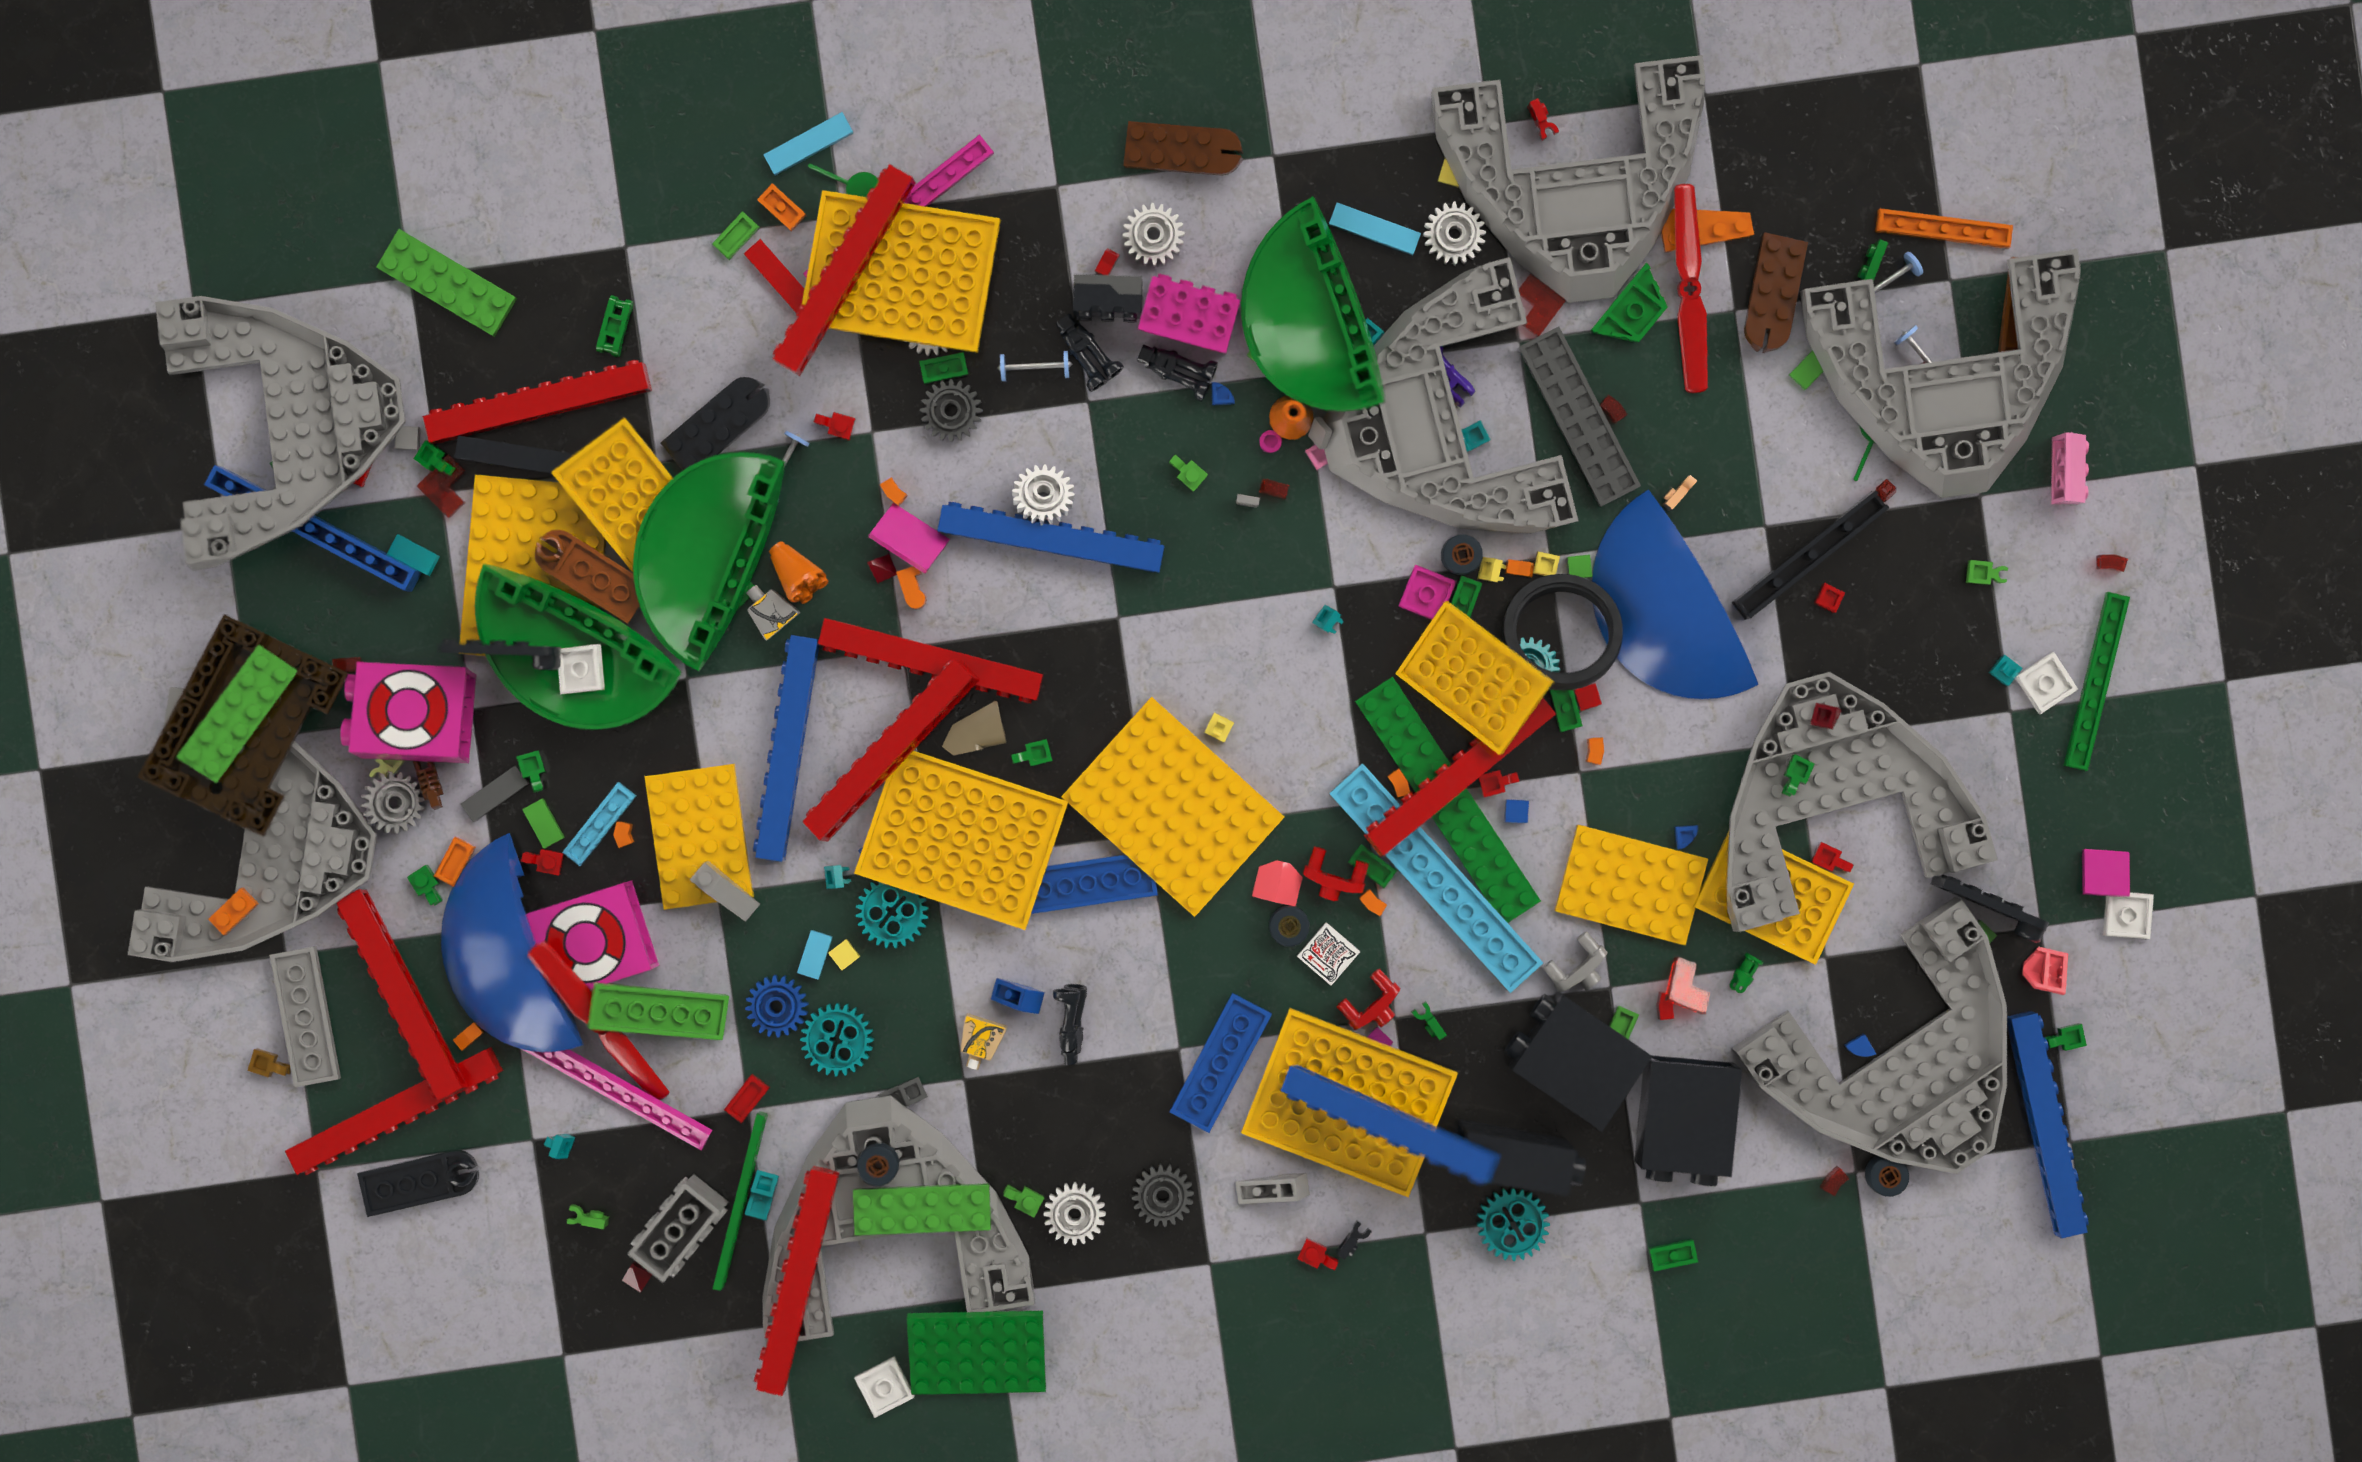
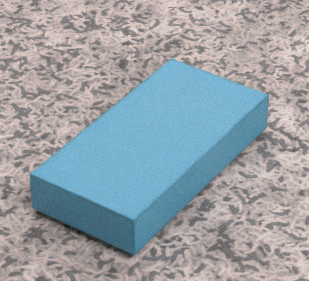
M814 930L810 931L797 973L819 980L833 936Z

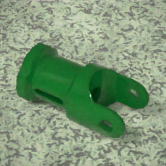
M1746 952L1743 963L1733 974L1730 988L1736 990L1737 993H1743L1753 982V975L1759 965H1763L1764 962Z

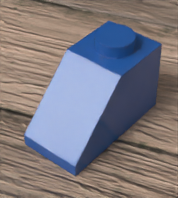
M996 978L991 1000L1018 1011L1039 1014L1045 992L1026 985Z

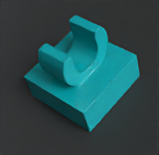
M1324 605L1312 623L1327 633L1335 634L1337 631L1333 629V626L1336 622L1342 624L1343 620L1339 618L1341 616L1340 613Z
M2002 655L1989 673L2004 685L2009 686L2023 668L2008 656Z
M841 865L824 866L827 889L842 888L844 884L850 883L851 879H843L842 875L844 871L849 870V867H841Z
M556 1134L553 1138L547 1136L544 1145L551 1148L548 1156L554 1159L568 1158L575 1137L569 1134Z

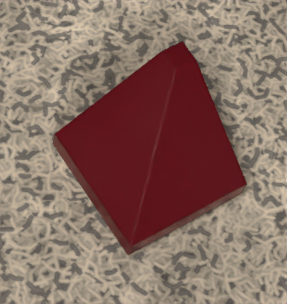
M889 554L867 562L877 583L897 575V570Z
M1816 703L1810 725L1833 730L1841 714V709Z
M634 1261L622 1281L641 1293L651 1278L652 1273Z

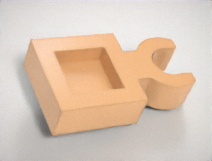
M1690 475L1676 490L1670 489L1664 496L1666 501L1662 506L1668 511L1672 510L1697 480Z

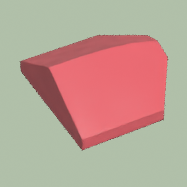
M1276 860L1259 866L1252 896L1296 907L1303 877L1290 863Z
M2038 947L2023 962L2022 975L2034 989L2065 995L2068 953Z

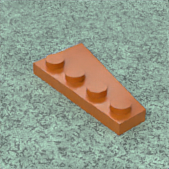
M1675 208L1670 212L1661 230L1665 253L1676 251ZM1697 210L1700 246L1754 235L1751 215L1748 212Z

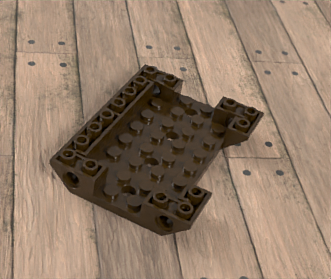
M223 614L138 778L178 797L185 798L222 816L226 820L264 837L285 798L283 794L270 788L311 708L314 707L328 714L349 673ZM261 645L298 671L244 744V750L236 755L220 777L218 782L222 784L223 790L220 794L215 795L211 791V787L215 782L178 759L177 756L257 646Z

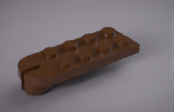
M1128 121L1123 166L1125 168L1223 176L1234 172L1243 161L1241 155L1222 154V152L1227 150L1244 154L1238 136L1227 129Z
M1766 232L1762 235L1744 325L1745 337L1756 352H1759L1763 347L1765 332L1768 334V340L1762 353L1781 348L1789 339L1808 246L1806 241Z

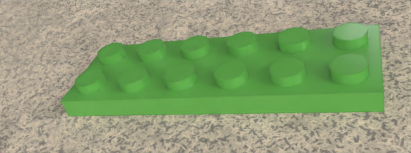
M398 229L376 266L378 269L494 337L517 300L513 295L401 229Z
M258 645L178 754L177 758L217 783L298 670L261 645Z
M594 982L587 1028L723 1040L729 996L727 994Z
M990 1183L853 1189L855 1235L991 1230Z

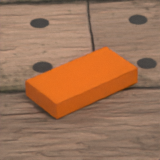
M455 836L434 877L454 887L476 846Z

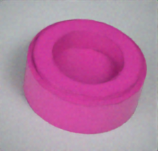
M1268 430L1261 435L1259 444L1263 451L1274 453L1280 449L1282 438L1274 430Z

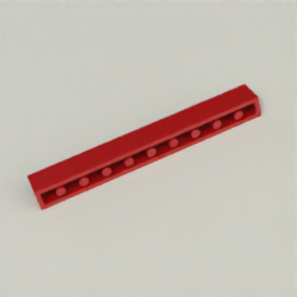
M889 164L887 169L884 168L880 172L877 186L871 188L866 197L868 201L863 208L860 207L856 212V221L852 227L849 226L843 235L844 241L840 247L837 246L831 255L832 261L829 266L826 265L822 269L820 281L817 286H812L808 293V301L805 305L802 304L796 314V321L787 327L784 341L782 344L779 343L773 351V360L799 377L916 184L912 176Z
M632 360L626 362V366L617 368V365L603 368V372L599 373L587 371L582 373V377L575 379L573 376L561 378L558 383L552 384L551 381L538 384V388L530 389L529 387L516 389V393L510 395L507 392L495 394V398L486 400V398L472 400L473 404L465 406L464 403L454 404L450 406L451 409L442 411V408L430 410L428 415L423 416L428 441L432 444H439L458 439V436L467 437L650 392L652 387L647 367L644 363H639V360Z
M824 618L818 641L819 645H823L822 650L836 653V649L845 651L844 656L856 659L858 655L866 656L867 662L879 664L881 660L889 662L888 667L901 670V667L905 666L910 668V673L923 675V672L932 673L931 678L938 677L943 671V666L948 661L957 659L962 661L980 679L975 684L976 690L988 692L989 688L997 690L996 695L1010 698V694L1019 696V701L1030 704L1032 699L1038 700L1044 674Z
M957 659L948 661L943 666V671L939 676L932 678L928 682V687L925 691L913 698L910 707L898 714L896 722L883 730L881 733L882 737L877 742H873L866 749L867 753L862 758H858L851 765L852 769L847 774H843L836 781L837 785L832 790L823 794L821 797L822 801L817 806L808 810L806 813L807 817L802 822L820 841L828 842L980 680L962 661Z
M1542 698L1502 755L1496 753L1476 737L1469 743L1471 747L1464 752L1462 749L1452 757L1454 761L1451 764L1440 766L1435 771L1437 775L1434 778L1423 780L1418 785L1420 789L1414 794L1409 792L1401 799V805L1397 808L1392 806L1383 813L1384 819L1379 823L1375 820L1367 826L1366 830L1368 832L1363 836L1380 856L1386 855L1556 715V713L1546 700Z
M358 889L345 896L336 903L338 906L337 912L340 918L346 921L348 925L347 932L356 941L360 957L366 960L369 966L367 968L369 975L379 985L377 990L380 996L386 999L389 1005L388 1012L390 1016L396 1019L399 1024L398 1031L401 1037L407 1040L410 1055L418 1061L420 1065L418 1070L421 1076L427 1079L430 1085V1094L434 1099L444 1101L468 1088V1085L366 889Z
M492 1047L457 1064L468 1085V1088L465 1089L466 1094L478 1089L477 1084L484 1080L488 1084L498 1079L497 1074L503 1071ZM426 1079L285 1150V1153L296 1175L302 1172L308 1175L318 1170V1164L325 1162L328 1165L338 1160L337 1155L343 1151L347 1155L359 1149L357 1144L364 1141L367 1145L379 1139L377 1134L384 1131L387 1135L399 1129L397 1124L405 1121L407 1125L419 1119L417 1114L425 1111L427 1115L439 1109L437 1104L443 1101H438L432 1097L429 1092L430 1085ZM455 1094L454 1096L444 1101L447 1105L457 1100L459 1097L457 1094Z
M813 1166L810 1171H806L803 1184L807 1185L805 1193L801 1192L798 1206L801 1207L800 1214L795 1215L792 1228L796 1229L794 1237L790 1236L787 1250L790 1251L789 1258L784 1259L781 1272L785 1273L783 1281L779 1280L776 1294L779 1295L778 1302L773 1303L770 1316L774 1317L772 1325L768 1324L765 1338L768 1339L767 1346L762 1347L759 1360L763 1361L761 1369L757 1368L754 1382L757 1383L756 1390L783 1396L786 1390L840 1174L838 1171Z

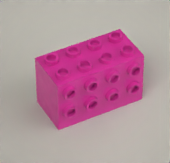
M1158 273L1157 277L1152 276L1138 329L1150 334L1226 354L1240 305L1237 295L1224 291L1223 295L1215 293V288L1202 285L1201 289L1193 287V282L1180 279L1179 283L1171 281V276Z

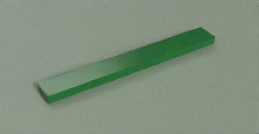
M2106 592L2063 766L2088 771L2130 600L2128 596L2112 592Z
M759 1111L756 1114L713 1285L714 1290L721 1291L726 1284L768 1116L765 1112Z

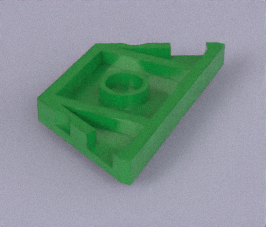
M1648 263L1644 264L1590 330L1592 333L1638 343L1668 308L1664 297L1660 294V288L1652 276Z

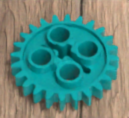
M871 882V891L864 888L867 896H859V899L863 901V905H856V908L862 910V913L856 914V917L863 920L858 923V926L866 927L862 934L870 933L869 941L877 938V946L884 941L885 948L887 949L890 943H893L894 948L897 949L898 942H901L904 947L907 946L906 939L915 942L913 935H922L918 930L919 927L926 928L922 920L929 919L928 916L923 914L924 911L929 910V907L922 905L927 901V898H920V895L881 882L877 886ZM894 890L897 894L896 900L891 903L887 902L885 899L886 893ZM905 896V901L896 909L897 916H890L883 928H879L881 922L890 914L887 911L888 908L894 909L900 899ZM911 904L914 907V913L906 917L903 915V908L905 905ZM874 908L882 910V917L878 920H873L871 917V912ZM892 922H898L900 925V930L896 934H890L888 926Z
M836 1003L835 1009L830 1004H827V1011L822 1007L818 1008L819 1016L816 1013H812L813 1021H805L809 1028L801 1030L807 1034V1036L800 1039V1041L807 1044L801 1048V1050H808L809 1052L805 1059L812 1057L813 1060L810 1065L819 1064L818 1072L823 1067L826 1068V1075H829L831 1070H834L836 1077L839 1075L840 1070H842L844 1075H847L848 1068L855 1072V1064L862 1067L864 1063L861 1058L868 1059L870 1057L865 1051L873 1050V1047L868 1045V1043L874 1041V1038L868 1037V1034L873 1032V1029H866L865 1027L870 1021L863 1022L861 1019L864 1013L857 1016L856 1007L852 1011H848L849 1004H846L843 1009H841L839 1003ZM826 1020L834 1022V1031H827L824 1028ZM843 1020L844 1025L839 1039L843 1040V1042L837 1045L835 1057L832 1059L830 1056L835 1044V1040L832 1037L837 1035L840 1021ZM853 1026L857 1031V1035L855 1037L847 1036L845 1032L846 1027ZM819 1042H826L828 1044L829 1051L827 1053L819 1051ZM840 1049H849L851 1053L850 1058H842L839 1053Z
M1511 1187L1510 1193H1507L1502 1188V1195L1500 1196L1493 1192L1495 1199L1492 1200L1487 1197L1489 1205L1481 1204V1208L1485 1212L1477 1214L1482 1221L1476 1222V1225L1483 1228L1478 1231V1235L1485 1236L1481 1240L1482 1244L1489 1243L1487 1250L1491 1251L1495 1248L1494 1255L1497 1257L1502 1253L1504 1260L1507 1259L1508 1255H1511L1513 1261L1516 1260L1517 1255L1524 1260V1253L1526 1252L1532 1257V1249L1540 1251L1537 1244L1539 1242L1546 1243L1542 1235H1549V1232L1544 1229V1227L1550 1226L1548 1221H1544L1545 1218L1549 1217L1547 1212H1542L1545 1209V1205L1540 1204L1537 1206L1540 1199L1535 1197L1531 1200L1532 1192L1529 1191L1524 1195L1523 1188H1520L1518 1193H1516L1514 1187ZM1515 1204H1522L1523 1209L1520 1213H1512V1207ZM1503 1207L1507 1208L1512 1219L1516 1222V1226L1524 1237V1241H1520L1516 1232L1510 1226L1511 1224L1502 1210ZM1496 1215L1503 1216V1222L1500 1225L1492 1224V1219ZM1527 1223L1534 1224V1229L1530 1233L1523 1232V1227ZM1512 1234L1515 1236L1512 1244L1504 1243L1506 1235Z

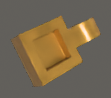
M256 1048L253 1050L247 1071L265 1077H271L273 1072L286 1076V1074L291 1073L290 1064L276 1062L277 1054Z

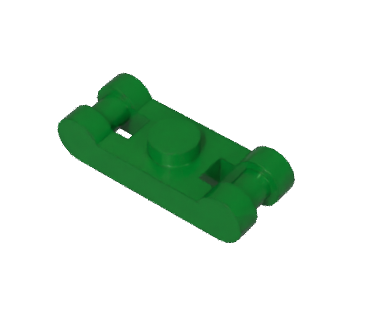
M610 296L596 352H609L612 356H620L627 324L633 309L634 302L632 300L626 299L623 301L619 300L617 296ZM616 308L622 309L621 316L614 314ZM608 336L615 338L613 344L607 343Z

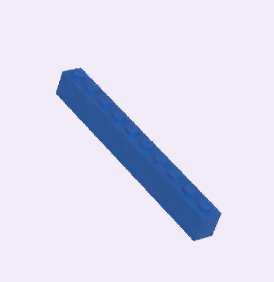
M214 465L204 484L224 496L267 491L234 472ZM315 515L301 527L292 530V532L404 591L412 592L422 572Z
M948 502V505L942 504L938 526L939 533L1160 573L1164 545H1160V540L1147 538V542L1138 541L1139 537L1125 534V538L1116 537V532L1103 530V534L1094 533V528L1081 526V530L1073 529L1072 524L1059 522L1058 526L1050 525L1047 519L1041 525L1039 519L1031 523L1028 518L1023 519V515L1015 514L1013 518L1005 516L1006 512L999 510L986 513L983 512L984 508L971 506L970 509L961 508L962 504L956 502Z
M791 635L790 639L786 640L785 652L788 653L787 662L783 661L781 669L784 681L783 684H779L778 697H781L780 706H776L774 713L777 725L771 732V741H774L773 750H769L767 757L770 769L764 776V785L767 788L766 794H762L760 808H763L762 817H758L756 829L760 830L759 838L754 840L753 852H756L755 858L780 862L786 859L819 652V639Z
M2028 1011L2007 1016V1029L2054 1235L2062 1239L2088 1233L2086 1226L2089 1225V1221L2081 1205L2084 1203L2083 1195L2077 1188L2076 1182L2079 1181L2076 1169L2072 1166L2071 1160L2074 1159L2071 1147H2068L2066 1139L2069 1137V1134L2061 1118L2064 1112L2056 1096L2059 1090L2051 1074L2054 1072V1068L2046 1052L2049 1050V1046L2041 1030L2044 1028L2043 1020L2040 1015L2038 1016V1013Z
M1291 1065L1289 1067L1281 1091L1286 1093V1097L1297 1102L1302 1100L1307 1103V1107L1319 1111V1109L1327 1112V1116L1339 1120V1118L1347 1121V1125L1359 1129V1127L1367 1130V1134L1376 1138L1384 1137L1388 1139V1144L1395 1147L1404 1146L1408 1148L1407 1152L1415 1156L1424 1155L1429 1158L1428 1161L1438 1166H1441V1164L1449 1167L1450 1172L1457 1175L1466 1174L1470 1176L1469 1180L1480 1185L1492 1180L1501 1157L1497 1153L1300 1065Z

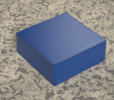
M1506 799L1504 822L1528 823L1529 801Z

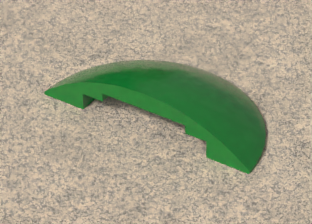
M1311 197L1291 209L1275 223L1265 235L1251 259L1246 272L1241 297V319L1246 343L1262 373L1274 386L1289 397L1308 406L1329 411H1353L1370 408L1385 403L1383 383L1375 349L1360 302L1340 251L1315 198Z
M738 452L717 455L699 461L683 470L664 486L651 503L642 520L636 539L633 559L634 584L640 608L646 622L662 645L680 661L697 671H700L725 633L756 570L778 504L785 468V461L758 453Z
M483 564L475 594V618L482 645H490V640L506 641V645L512 646L513 641H529V646L561 647V649L601 644L605 690L560 694L558 669H534L532 666V655L485 654L489 664L503 685L515 698L535 713L569 727L593 730L608 729L630 723L646 715L658 706L676 685L682 672L647 639L618 619L578 597L539 580L497 566Z

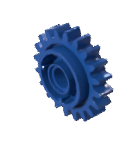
M774 975L772 982L768 977H765V985L758 981L756 983L758 990L750 989L754 997L746 998L748 1002L752 1003V1005L745 1008V1010L752 1011V1014L747 1018H755L752 1027L760 1025L759 1033L767 1029L768 1037L773 1034V1031L776 1032L777 1038L781 1036L782 1031L788 1036L790 1034L789 1027L796 1031L798 1029L796 1022L799 1024L804 1023L800 1015L808 1014L802 1007L809 1005V1003L801 1000L807 994H799L798 992L802 986L799 985L794 988L795 980L793 979L787 983L785 975L780 981L778 976ZM774 1000L781 1002L782 1010L780 1012L772 1009V1002Z

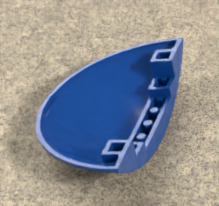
M1647 490L1630 502L1613 520L1599 545L1592 570V582L1599 585L1610 595L1622 619L1623 639L1617 659L1628 671L1644 683L1660 691L1684 698L1714 699L1727 697L1759 685L1742 643L1708 578L1666 512L1651 492ZM1593 604L1599 630L1606 644H1608L1609 635L1606 620L1601 611Z
M508 833L491 842L471 859L450 892L445 906L441 930V950L447 979L453 993L468 1016L489 1035L501 1042L516 1048L536 1052H557L573 1049L583 1045L574 1016L567 1006L560 1002L557 993L528 957L529 951L536 945L520 899L524 896L517 878L524 876L511 835Z

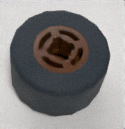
M1460 534L1450 538L1443 545L1441 551V561L1444 567L1450 573L1456 575H1467L1475 571L1483 558L1480 543L1474 537L1467 534Z
M875 1143L863 1150L858 1159L857 1169L859 1176L864 1182L871 1186H883L894 1179L899 1170L900 1161L898 1154L891 1146L884 1143Z
M1875 1156L1866 1166L1865 1179L1867 1184L1876 1193L1885 1197H1893L1901 1194L1906 1189L1909 1183V1171L1905 1164Z

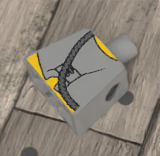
M755 585L746 592L754 602L747 611L766 641L801 613L774 589L764 594Z

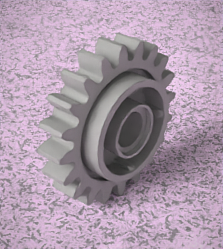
M388 771L387 778L383 774H378L379 782L376 779H371L373 787H364L369 793L368 795H361L367 802L361 804L360 807L367 808L368 810L362 815L371 816L368 824L377 822L375 825L376 830H380L384 826V833H389L392 828L393 833L398 834L399 827L403 831H408L407 823L415 826L413 818L421 819V815L417 811L425 810L423 806L419 805V802L425 801L423 797H418V794L422 791L421 789H415L418 781L409 783L411 776L406 775L402 779V772H397L394 777L393 772ZM394 796L397 799V806L392 809L388 802Z

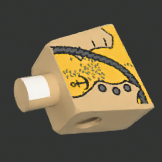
M967 1013L961 1043V1052L969 1054L966 1066L979 1070L982 1058L991 1061L1008 1026Z

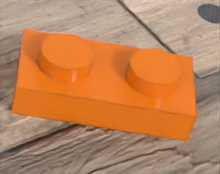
M773 183L757 199L791 232L806 216Z
M240 888L208 920L223 935H227L259 903L245 888Z

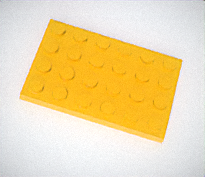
M624 417L554 469L552 474L633 572L634 549L642 520L655 497L673 477Z
M1449 601L1443 603L1395 673L1499 755L1505 752L1553 683L1546 675Z
M735 764L645 776L664 910L717 902L690 880L702 864L710 861L750 896L754 897Z
M1577 824L1554 911L1686 946L1695 911L1694 904L1699 896L1708 859Z
M1728 831L1699 892L1694 907L1731 924L1727 911ZM1782 849L1800 914L1745 930V932L1816 965L1854 883Z

